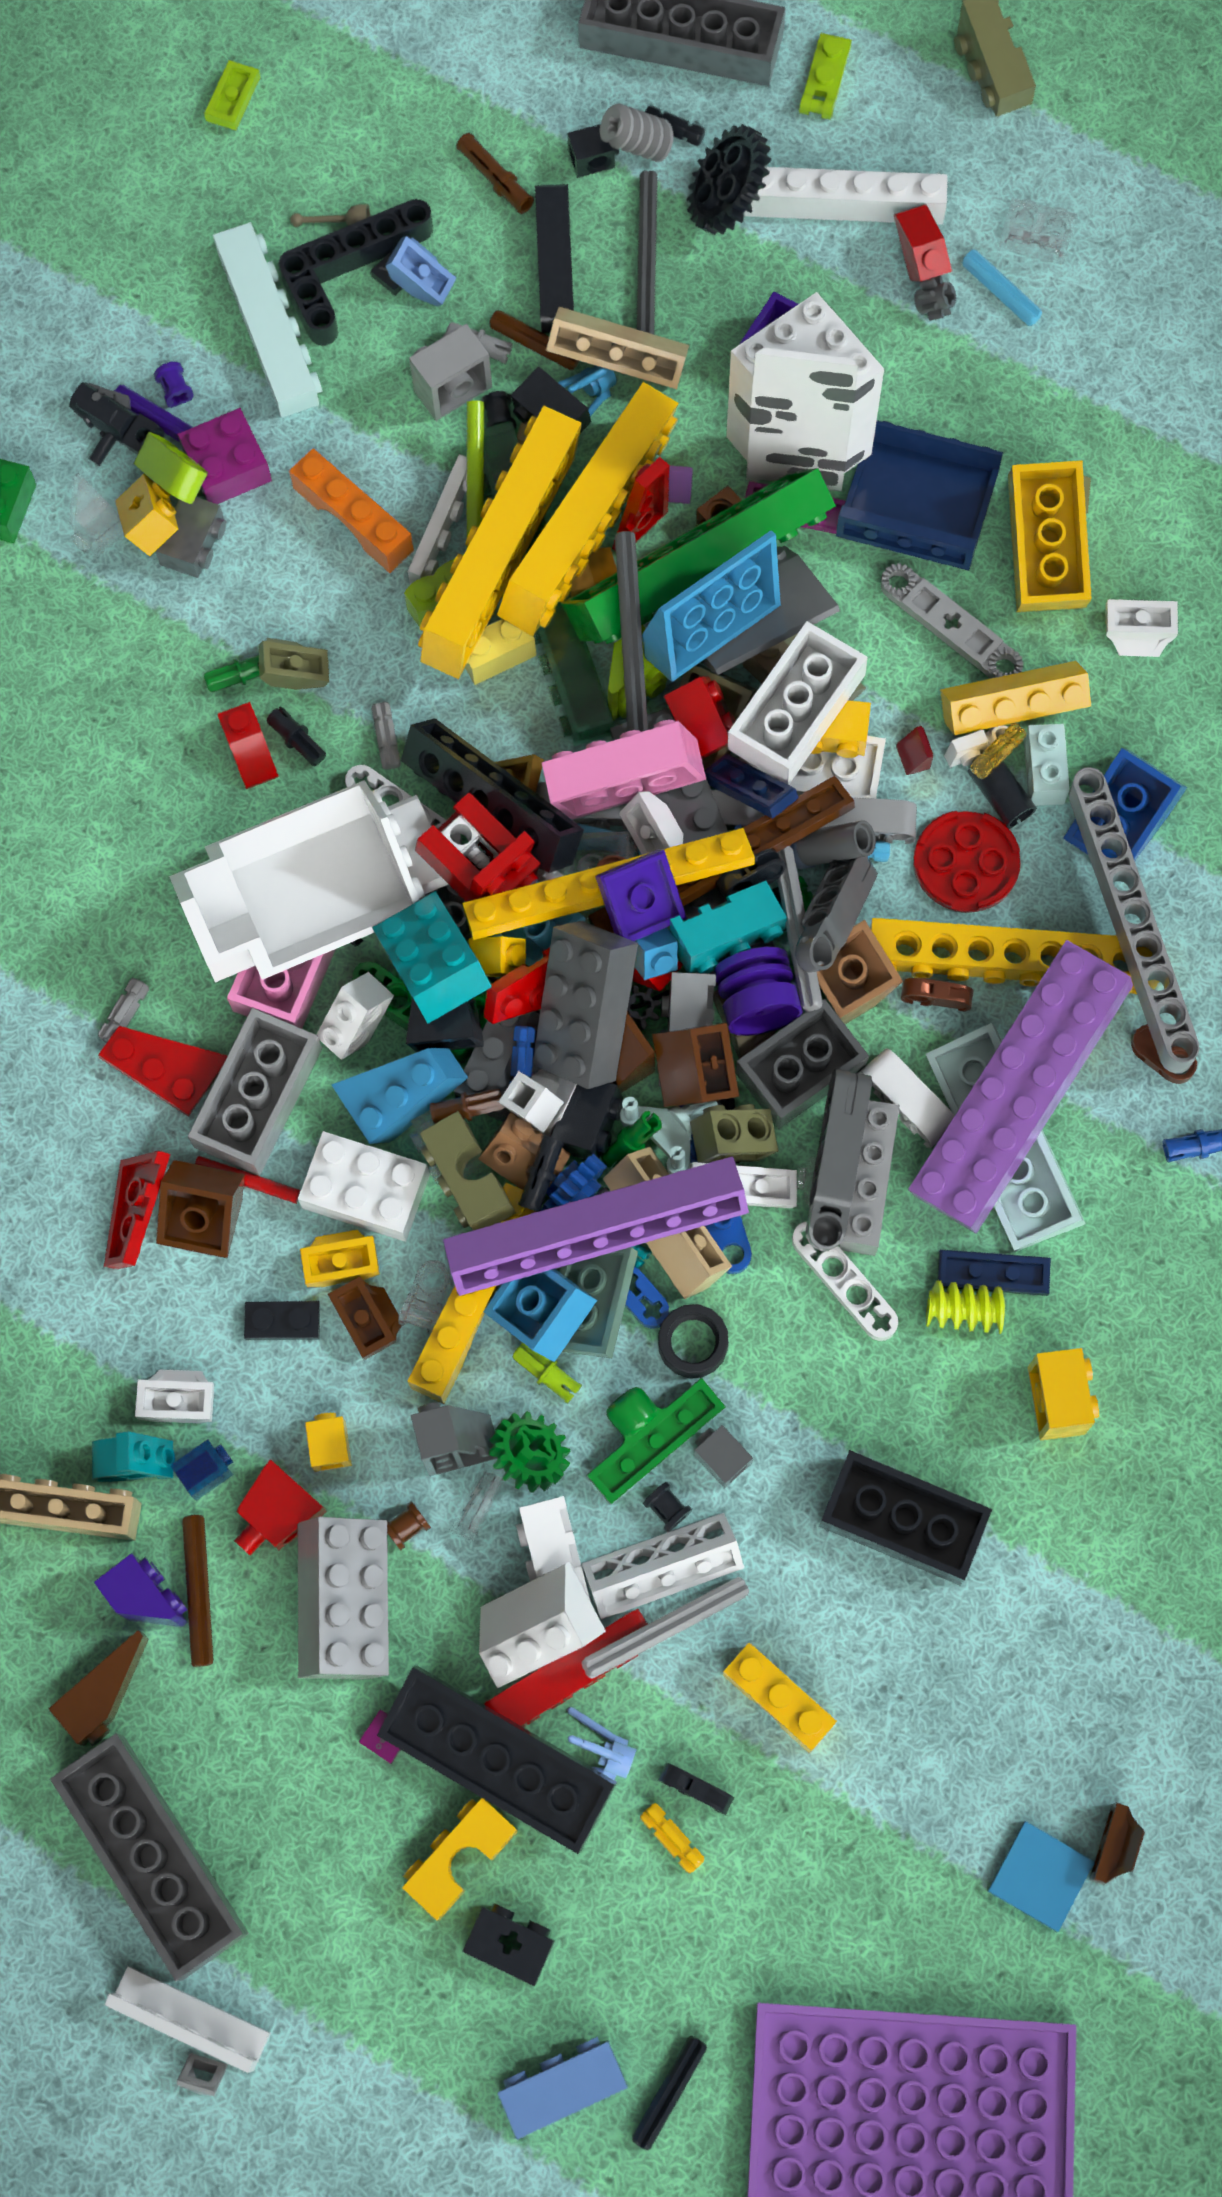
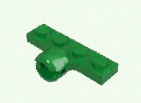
M702 1378L663 1409L657 1407L642 1388H631L617 1398L606 1411L607 1418L622 1435V1444L587 1473L586 1476L606 1501L612 1504L726 1408V1406Z

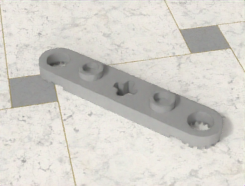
M897 563V565L892 564L890 567H887L883 572L881 578L883 594L990 679L1022 672L1024 662L1018 651L1016 652L1003 642V639L929 581L912 571L911 567L908 568L905 564ZM893 576H902L907 580L908 585L901 590L900 588L896 590L895 587L892 588V585H890L889 579ZM954 618L958 620V629L956 627L945 628V619L948 621H952ZM1002 659L1009 660L1014 664L1015 670L1012 673L1009 672V674H1003L1002 671L1000 673L997 666H995L996 662Z

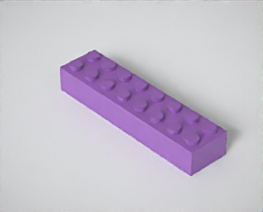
M1066 940L908 1190L918 1199L977 1234L1132 989L1131 977Z

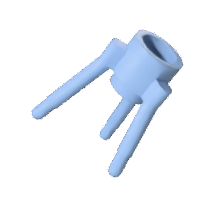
M569 1707L567 1709L568 1714L611 1743L605 1742L604 1747L573 1735L568 1737V1741L580 1748L600 1755L598 1764L605 1767L592 1768L615 1780L616 1775L626 1779L636 1752L635 1748L627 1746L629 1740L616 1736L575 1708Z

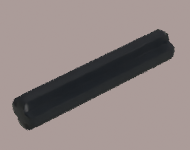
M695 2036L688 2037L632 2136V2141L644 2150H650L707 2050V2045Z

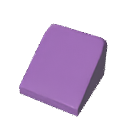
M670 465L668 502L690 504L693 468Z

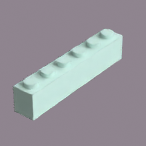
M250 222L214 234L213 238L217 253L281 418L318 406L317 393L322 392V387L317 373H310L307 365L311 364V359L306 345H299L296 337L300 336V331L295 317L288 318L285 309L290 307L284 289L277 290L274 283L279 280L273 261L266 262L264 254H267L268 250L262 233L256 235Z

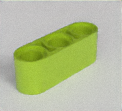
M148 432L133 463L166 492L189 504H193L208 474L203 467L173 443L151 432Z

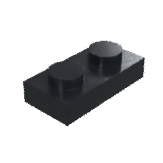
M245 1302L244 1339L320 1340V1302Z

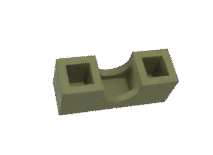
M459 1111L420 1132L426 1144L420 1147L421 1152L430 1167L435 1164L438 1166L442 1175L436 1179L447 1198L453 1195L459 1206L453 1210L463 1228L470 1226L473 1230L481 1229L502 1222L516 1214L504 1189L492 1172L478 1180H467L464 1178V1168L468 1161L483 1151Z

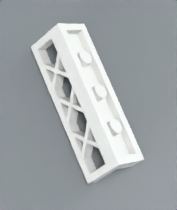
M724 1513L582 1563L601 1620L744 1569L736 1538ZM720 1528L724 1533L712 1539L703 1538L706 1533ZM678 1543L686 1544L682 1550L676 1552L667 1551L672 1545ZM642 1556L650 1557L646 1563L640 1565L632 1564L636 1558ZM605 1569L614 1570L611 1575L595 1580L594 1573Z
M127 1966L116 1992L110 1993L104 2004L247 2073L255 2070L271 2034L260 2027L130 1966Z

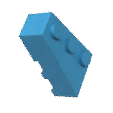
M427 1048L334 1083L332 1087L369 1144L390 1143L430 1110V1103H437L443 1100L468 1079V1076L449 1048Z

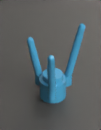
M595 365L592 368L587 367L582 372L558 383L564 388L568 387L567 391L570 393L583 388L589 396H597L588 407L591 417L602 402L611 397L609 389L616 385L617 381L613 370Z

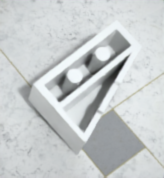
M564 1496L520 1507L519 1510L523 1523L517 1524L516 1528L521 1547L529 1546L532 1560L525 1562L529 1580L532 1581L570 1562L589 1598Z

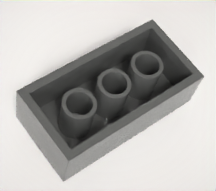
M582 920L553 927L534 1051V1066L586 1089L616 1081L638 948L637 942Z

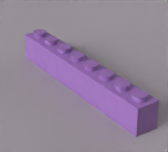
M732 1156L652 1180L642 1181L617 1190L604 1192L579 1201L569 1202L544 1211L534 1212L509 1221L499 1222L467 1233H461L443 1239L450 1272L458 1295L461 1296L749 1213L745 1191Z

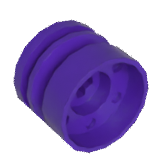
M779 947L753 948L736 953L716 965L713 972L716 974L719 994L721 998L726 999L722 1007L730 1033L743 1036L764 1034L783 1028L801 1016L803 1010L796 986L790 983L793 979V973L789 967L790 962L786 950Z

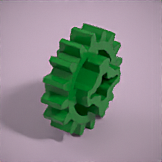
M528 1411L521 1418L516 1413H513L508 1420L503 1419L489 1440L493 1444V1447L489 1450V1455L498 1458L493 1467L494 1469L503 1468L505 1474L502 1479L504 1481L513 1478L515 1480V1488L518 1490L523 1484H527L530 1493H534L539 1486L543 1491H546L552 1484H557L564 1476L563 1472L570 1465V1462L565 1459L569 1455L570 1449L561 1446L566 1437L565 1435L556 1436L554 1430L557 1425L555 1423L546 1426L543 1415H540L537 1420H532V1416Z

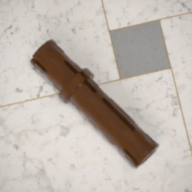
M468 132L460 137L456 144L457 150L461 151L493 185V191L499 197L504 196L518 213H526L532 207L534 198L517 182V176L512 171H506L475 139L472 133Z

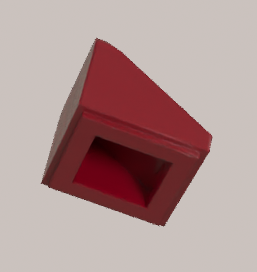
M918 726L896 745L906 775L930 769L934 756L924 727Z

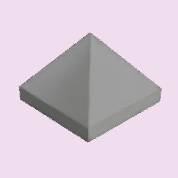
M190 2053L176 2085L196 2094L215 2096L225 2074L227 2064ZM194 2068L212 2073L214 2076L209 2082L198 2079L195 2076Z

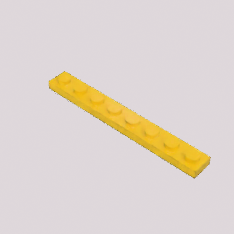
M744 828L663 849L665 850L676 886L755 865L754 854ZM644 855L462 903L472 938L477 940L603 906L605 904L595 876Z

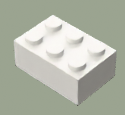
M323 1131L298 1201L302 1209L406 1242L430 1172L425 1163Z

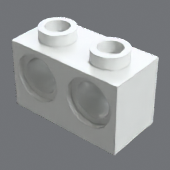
M369 972L341 987L316 1035L341 1060L364 1047L370 1041L394 995Z

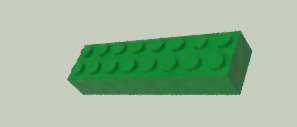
M814 468L790 472L638 559L641 625L651 621L654 617L653 612L769 531L772 530L776 534V541L779 540L780 543H783L799 534L797 529L807 523L808 526H813L826 519L827 515L825 512L836 507L819 469ZM617 572L562 603L580 641H593L594 644L605 641L606 644H609L621 638Z

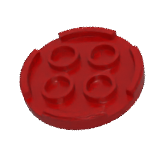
M951 811L937 817L921 833L914 852V871L921 888L937 904L957 912H979L999 904L1014 888L1020 872V849L1016 838L1009 828L994 816L985 812L981 814L977 812Z

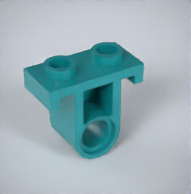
M128 1431L116 1433L114 1438L100 1439L92 1442V1481L115 1482L157 1477V1479L173 1478L175 1453L172 1440Z

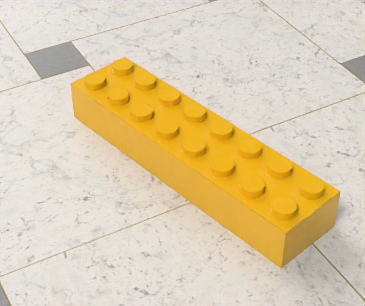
M645 382L641 384L509 579L497 616L532 637L540 626L544 628L548 626L556 612L554 608L558 602L563 603L568 596L575 576L579 578L589 562L587 558L592 551L594 553L598 551L605 539V531L608 527L613 528L620 517L621 507L624 503L628 502L636 474L645 464L651 465L654 462L652 460L655 456H660L670 440L668 436L678 421L674 417L678 402Z
M543 406L538 417L532 416L524 432L527 438L523 445L520 443L516 444L510 457L512 466L508 472L505 470L501 472L495 486V490L498 491L494 499L488 498L480 514V517L483 518L479 527L472 526L465 545L468 546L464 555L457 554L450 573L453 574L449 583L443 582L435 598V601L438 602L433 612L428 610L421 622L420 630L423 632L418 642V647L422 648L420 662L454 678H460L506 590L509 579L519 566L575 460L581 422L546 406Z

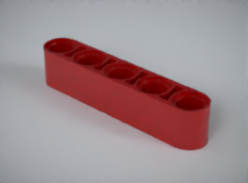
M639 1609L628 1613L604 1628L606 1632L584 1647L541 1667L491 1698L484 1705L522 1727L527 1726L540 1718V1714L550 1708L554 1709L572 1698V1694L582 1688L586 1689L604 1678L605 1674L612 1669L595 1678H589L581 1662L585 1657L648 1625L647 1621ZM636 1655V1656L632 1657L631 1659H629V1660H627V1661H625V1662H623V1663L617 1665V1666H616L617 1669L620 1668L621 1666L625 1665V1664L628 1663L629 1661L633 1660L634 1658H636V1657L639 1656V1655Z

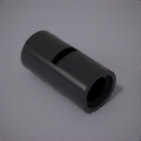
M997 751L985 754L969 767L967 772L1007 828H1013L1019 824L1017 822L1019 819L1023 822L1036 811L1037 807L1020 783L1017 782L1015 776Z

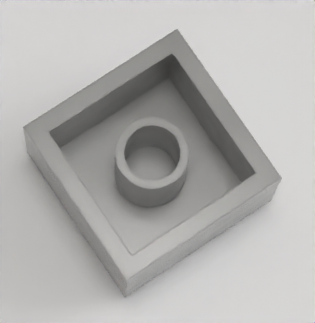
M467 324L458 329L449 330L440 340L430 346L419 348L409 358L414 392L435 421L492 388L489 353Z

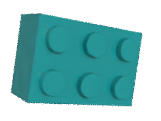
M436 891L372 927L427 1023L432 1022L492 987L477 957Z

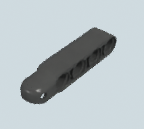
M868 856L830 863L801 922L804 930L796 944L795 957L803 971L812 973L828 969L833 965L840 948L846 943L878 875Z
M836 1068L832 1072L828 1087L806 1225V1238L809 1244L819 1251H829L836 1248L846 1235L872 1087V1076L860 1073L854 1074L850 1073V1071Z

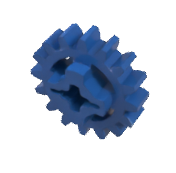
M595 1154L589 1156L580 1165L574 1160L555 1178V1181L548 1188L546 1194L550 1199L543 1205L541 1211L593 1197L602 1186L596 1180L603 1174V1171L607 1168L606 1165Z

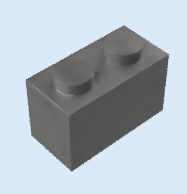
M197 497L193 504L179 499L175 507L176 514H174L178 530L155 552L161 566L199 578L202 569H208L212 562V546L216 539H222L226 530V520H224L221 507L218 504Z

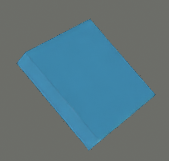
M1024 1821L988 1892L1055 1932H1059L1095 1861Z

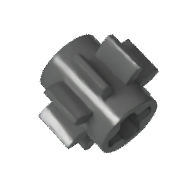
M941 275L921 281V289H918L914 295V302L918 312L922 315L928 314L929 321L951 315L950 308L956 304L954 286L950 282L943 283Z

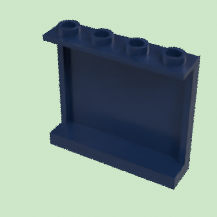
M877 420L872 454L857 465L845 505H842L838 516L836 537L969 571L997 481L1003 452L986 446L961 442L955 438H946L926 433L923 430H914L894 425L891 422Z

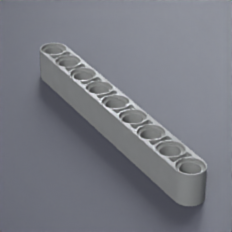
M1086 767L1075 774L1069 791V801L1160 1061L1169 1072L1183 1073L1190 1068L1196 1059L1200 1049L1199 1041L1106 779L1098 769ZM1089 785L1095 792L1085 793L1079 786ZM1100 817L1106 822V825H1096L1090 818ZM1111 849L1116 852L1118 857H1106L1102 850ZM1113 882H1124L1128 885L1129 890H1118ZM1134 914L1139 917L1141 923L1132 924L1126 920L1125 915ZM1146 947L1152 952L1153 956L1143 957L1137 952L1136 948ZM1158 980L1163 984L1164 990L1157 991L1152 989L1148 981ZM1160 1014H1171L1175 1018L1176 1023L1167 1024L1163 1022ZM1175 1046L1182 1047L1186 1050L1188 1057L1179 1058L1175 1056L1171 1048Z

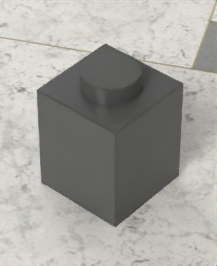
M723 1425L716 1431L711 1427L708 1428L695 1441L698 1447L694 1450V1456L724 1489L753 1462V1457Z

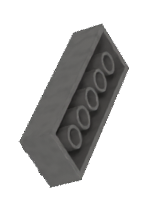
M585 0L578 22L579 48L770 86L784 33L786 7L753 0Z
M117 1733L50 1778L175 1981L186 1979L249 1934L125 1736Z

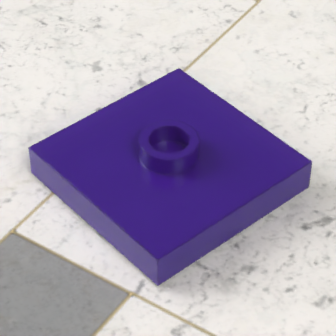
M663 849L655 850L595 876L614 934L636 941L670 926V919L680 915L682 920L687 919L665 850Z

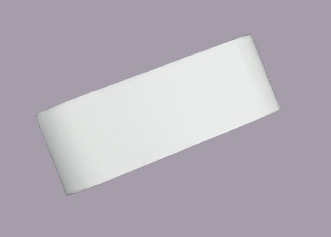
M887 1048L884 1049L858 1073L872 1076V1087L875 1089L873 1093L883 1103L900 1105V1117L898 1119L914 1135L918 1133L926 1141L924 1145L927 1148H932L939 1142L954 1118V1114L894 1052Z

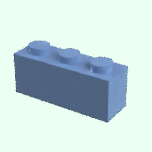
M595 2037L576 2046L578 2055L564 2061L562 2054H559L541 2062L540 2067L542 2071L533 2076L527 2077L524 2070L503 2080L505 2089L500 2090L498 2095L516 2139L522 2138L628 2088L609 2040L600 2043L599 2038Z

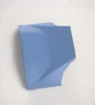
M407 236L402 237L385 265L390 278L412 297L437 307L444 303L456 280V277L439 264L437 258L413 237L411 239Z

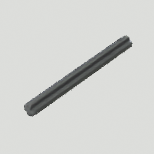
M644 170L640 173L636 329L654 335L657 173L653 170Z
M624 531L618 532L615 535L627 730L643 732L648 730L636 538L634 532Z

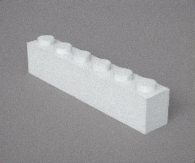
M765 167L770 171V174L762 180L766 187L759 189L757 193L760 200H753L751 203L752 212L745 211L744 216L895 223L893 214L927 204L935 222L943 225L947 205L948 174Z

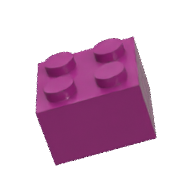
M241 408L178 433L183 452L208 472L200 488L206 501L220 504L272 481L268 463Z

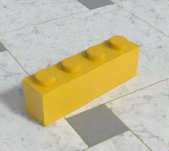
M1077 661L940 689L944 721L954 735L1091 707L1088 673Z

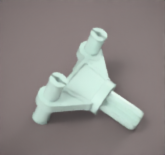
M627 1097L622 1102L623 1109L620 1112V1120L624 1127L631 1126L645 1111H650V1116L652 1113H655L660 1118L662 1128L650 1139L669 1158L667 1160V1171L669 1174H673L677 1171L687 1170L690 1167V1140L692 1134L690 1121L703 1115V1109L716 1106L717 1102L715 1100L687 1104L682 1108L674 1106L669 1110L667 1108L638 1106V1101H635L634 1097Z

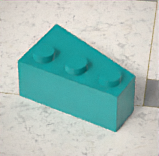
M767 881L729 895L726 898V902L711 909L709 904L699 907L698 912L700 915L684 922L680 915L670 919L669 931L678 941V958L687 973L709 974L724 959L736 953L751 949L750 946L762 940L764 943H769L783 934V929L786 928L787 916Z

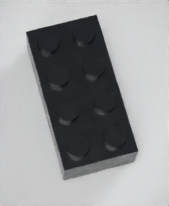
M849 1450L819 1527L960 1586L967 1577L992 1509Z

